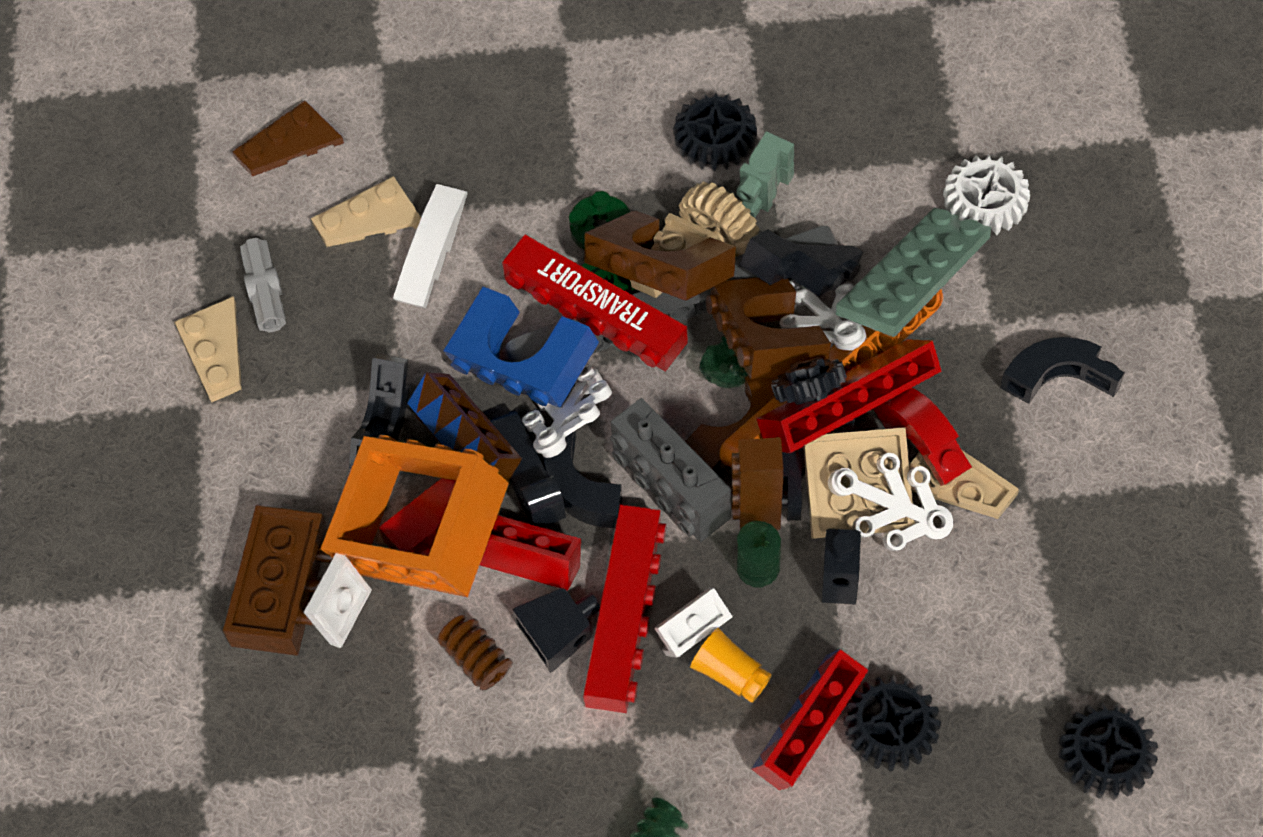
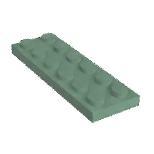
M934 207L836 304V315L895 337L990 238L991 227L978 223L973 219L966 218L961 221L958 215H952L945 209Z

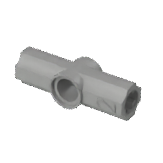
M258 238L246 240L244 245L240 246L246 271L244 281L250 302L253 303L257 325L260 331H267L268 333L278 331L286 324V317L280 299L282 290L276 268H273L267 241Z

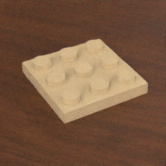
M905 428L825 434L803 446L812 539L825 538L826 529L829 528L853 530L852 525L855 519L863 516L870 517L887 509L853 493L847 496L833 494L828 486V478L835 470L849 468L856 473L859 481L891 494L884 474L877 468V459L883 454L893 453L900 460L898 472L908 497L913 504L911 485L907 480V474L910 470ZM887 457L884 459L886 469L891 470L893 467L892 460ZM843 475L841 485L848 488L850 479ZM903 517L875 529L873 534L887 533L891 530L901 531L914 525L915 522L910 518ZM863 520L859 524L861 532L866 533L869 529L868 523Z

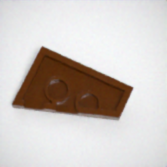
M305 100L232 151L234 159L253 177L286 165L289 160L303 155L308 157L317 154V150L330 145L336 147L344 144V140Z

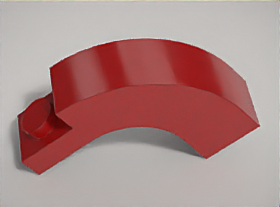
M910 388L873 408L885 429H906V437L919 450L940 486L946 485L972 468L955 440L959 435L939 408L918 390Z

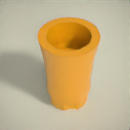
M720 628L715 629L706 639L690 665L691 669L712 678L739 697L742 695L751 703L758 698L772 676L767 670L761 668L762 664L733 643Z

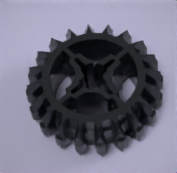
M717 91L713 97H708L703 93L701 100L692 97L690 105L683 104L681 113H677L675 126H673L675 145L680 149L682 158L688 157L690 165L699 161V166L702 170L707 164H710L715 172L717 165L722 164L727 170L729 162L739 165L741 157L748 158L750 150L754 149L757 136L756 118L754 114H751L749 105L742 106L740 98L732 101L729 93L724 98L719 97ZM716 125V136H713L714 126Z
M892 675L889 678V683L884 684L883 679L878 676L875 679V687L865 682L862 685L863 693L855 691L852 695L853 702L846 704L845 711L849 715L844 716L843 725L848 727L845 731V738L847 740H854L851 744L853 752L863 750L861 754L863 762L868 761L871 756L875 758V769H878L881 766V762L884 761L888 762L887 768L890 772L894 771L896 762H899L903 770L909 768V758L919 765L922 762L921 754L929 756L933 749L931 744L938 742L939 735L935 732L940 730L941 721L935 718L939 713L938 706H930L933 699L931 694L920 696L923 689L921 684L913 689L909 688L910 680L908 677L903 680L902 684H897L896 677ZM894 701L904 703L909 707H899L894 703ZM879 702L880 714L871 717V721L863 723L862 718L865 712ZM887 713L889 719H891L894 724H898L897 731L895 730V727H892V724L890 722H886ZM920 723V733L912 741L905 744L904 732L912 729L914 724ZM874 738H884L891 746L882 744Z
M1101 702L1098 704L1097 712L1090 705L1084 708V715L1075 712L1072 716L1073 723L1066 722L1063 728L1065 734L1061 735L1059 739V745L1064 747L1059 751V759L1067 760L1062 767L1064 772L1075 771L1071 782L1075 784L1081 780L1084 781L1085 784L1082 789L1084 793H1088L1091 786L1097 788L1096 796L1098 799L1103 797L1105 790H1109L1110 797L1114 800L1118 798L1120 790L1128 797L1132 795L1133 787L1139 790L1142 789L1145 785L1144 779L1152 777L1154 771L1151 767L1156 766L1158 757L1152 754L1158 748L1157 742L1150 741L1154 734L1153 729H1142L1145 723L1144 717L1133 720L1131 718L1133 715L1132 708L1126 710L1125 714L1119 712L1120 706L1118 703L1113 705L1112 710H1107L1105 703ZM1106 727V731L1102 735L1082 736L1091 729ZM1119 731L1128 737L1132 744L1122 740ZM1110 738L1109 747H1111L1112 755H1110L1108 762H1106L1107 753H1105L1106 748L1104 746H1106ZM1081 752L1084 753L1085 757H1089L1096 762L1097 769L1093 768L1085 760ZM1127 763L1135 764L1126 772L1110 774L1111 768L1115 765L1126 766Z

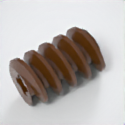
M465 615L456 616L443 627L437 637V641L441 646L446 647L447 654L454 657L455 663L463 667L464 674L471 677L474 686L480 687L482 691L487 690L506 675L513 661L511 658L499 661L504 655L502 648L491 652L496 642L493 638L483 641L487 635L485 628L474 632L479 624L476 618L465 621Z

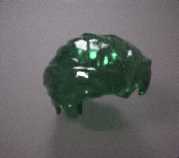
M723 336L719 344L708 345L698 368L708 382L721 388H737L745 383V378L748 374L744 367H740L733 349L728 347L727 339Z

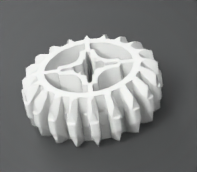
M989 154L985 160H981L975 155L972 162L964 159L961 167L954 166L951 175H948L946 178V187L943 191L945 210L950 211L952 215H958L961 221L966 218L973 219L985 226H990L996 235L1001 231V227L1009 232L1013 223L1019 224L1022 215H1025L1027 212V203L1030 200L1028 180L1023 179L1022 170L1014 171L1015 166L1013 162L1007 165L1003 164L1002 156L997 161L991 160Z

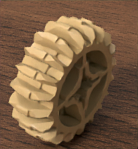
M704 181L701 184L697 183L688 190L679 204L680 217L717 233L718 240L736 246L735 257L745 253L750 238L758 235L760 231L756 225V219L750 215V209L745 208L742 201L734 197V193H728L722 186L718 188L715 183L711 182L709 184Z

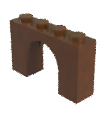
M635 210L585 233L584 263L685 301L734 277L736 246L709 237L682 250H651L654 245L653 238L659 231V219Z
M760 278L727 280L712 287L711 294L706 297L708 314H712L718 330L724 334L728 347L733 349L740 367H744L750 379L778 377L779 374H784L785 371L789 370L791 364L798 361L811 360L816 357H822L823 360L829 359L831 342L820 326L776 329L757 324L780 321L784 316L794 314L796 290L788 278L772 285L767 284Z

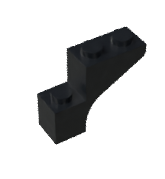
M766 230L750 238L740 265L769 285L790 277L819 297L830 290H836L839 285L848 280L852 281L857 276L861 268L859 261L863 251L854 246L801 245L790 242L770 230Z

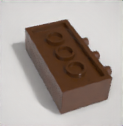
M255 506L223 632L231 647L299 655L305 626H314L304 611L321 581L317 580L321 562L331 563L333 559L321 550L328 531L323 514Z

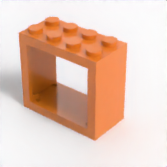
M379 435L378 438L364 436L321 550L332 558L336 553L345 555L361 576L468 597L509 483L498 473L499 470L496 467L489 465L483 460L484 456L481 453L471 449L457 452L441 444H436L433 448L411 439L403 443L386 435ZM399 471L456 480L429 556L372 545Z

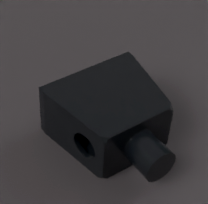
M826 529L822 603L856 605L860 569L861 531ZM845 578L848 583L839 585L834 583L833 580Z
M560 588L519 605L512 610L515 623L551 673L591 639V625L587 619L600 611V604L591 592L574 602L567 590Z

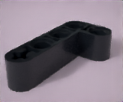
M514 409L490 419V422L522 458L509 481L530 524L544 528L565 519L564 501L557 482L552 475H547L516 410Z

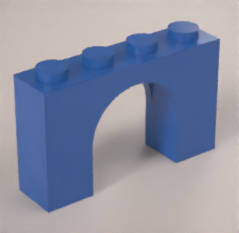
M482 287L443 350L452 361L450 365L462 374L467 375L468 372L476 374L480 380L489 385H493L495 382L501 384L514 395L526 394L539 405L547 406V404H551L560 408L599 343L590 327L561 316L548 340L538 353L520 362L502 361L499 358L500 346L520 311L509 296Z

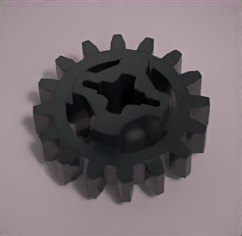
M816 357L811 360L798 361L791 364L789 370L785 371L784 374H779L777 379L772 380L773 384H771L775 399L780 403L784 401L791 403L794 401L795 404L801 405L805 402L820 401L828 397L827 393L832 391V388L840 387V383L846 382L847 376L842 361L839 362L838 359L830 361V359L823 360L822 357Z

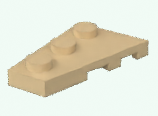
M394 176L311 218L314 228L327 247L363 240L369 235L397 233L396 230L408 227L416 229L421 220V216Z
M669 213L665 219V227L662 231H658L653 238L654 245L651 250H682L709 237L718 240L717 233ZM630 280L632 288L654 298H657L662 293Z
M234 296L174 322L211 403L242 390L240 356L238 352V326L236 321L237 309Z
M964 451L963 453L972 468L943 486H940L920 452L909 464V470L919 466L928 469L931 476L928 485L934 499L999 519L1019 492V489ZM916 471L914 474L916 482L921 483L923 481V475L919 471ZM911 486V491L917 493L915 487Z

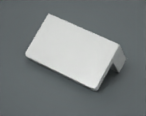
M708 588L654 629L666 645L662 649L664 654L677 658L731 619L732 615L716 590Z

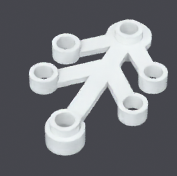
M795 280L790 281L796 290L795 303L800 306L806 305L816 316L786 315L780 320L781 329L808 326L830 328L832 331L823 332L831 343H834L837 348L842 350H854L865 341L866 332L861 324L850 320L842 321V317L836 315V304L854 287L852 284H842L835 290L836 298L830 309L810 290Z
M585 365L575 382V387L562 408L547 404V406L537 404L541 411H546L554 420L551 427L544 425L545 420L538 410L531 411L523 417L522 422L527 431L533 432L536 435L533 447L543 457L550 458L561 453L567 445L565 441L566 436L586 423L594 421L600 415L596 404L609 398L612 390L607 381L602 379L596 368H592L591 365ZM584 394H591L582 401H580Z
M893 453L883 454L877 459V468L884 474L891 494L859 481L856 473L849 468L833 471L828 478V486L833 494L847 496L853 493L887 508L870 517L863 516L855 519L852 525L853 530L861 531L859 524L862 520L866 521L869 525L866 533L861 532L862 538L871 536L875 529L903 517L917 521L918 523L901 531L891 530L884 535V546L890 551H897L904 548L907 542L923 535L930 539H942L953 528V517L949 510L937 505L928 485L931 477L930 472L925 467L912 468L907 474L908 483L915 487L922 508L911 503L898 472L900 460ZM886 457L890 458L893 462L891 470L886 469L884 466V459ZM916 471L921 472L923 475L921 483L916 482L914 479ZM843 475L850 479L848 488L841 485ZM935 516L940 517L942 521L940 528H936L933 525V518ZM893 534L899 537V544L896 547L890 542V537Z

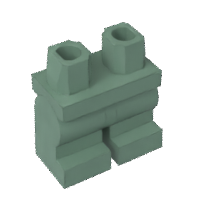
M767 131L750 156L749 164L744 163L740 168V185L737 188V196L741 199L745 208L750 209V215L754 218L760 209L767 212L773 205V199L777 195L779 183L782 182L788 185L794 177V144Z

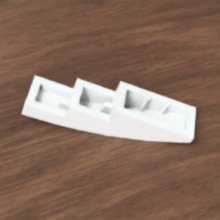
M436 184L407 254L393 297L395 301L426 309L434 280L438 281L446 252L450 253L467 197L466 191Z

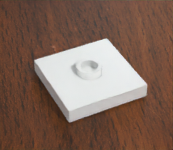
M336 553L304 613L330 645L341 648L372 589L345 555Z

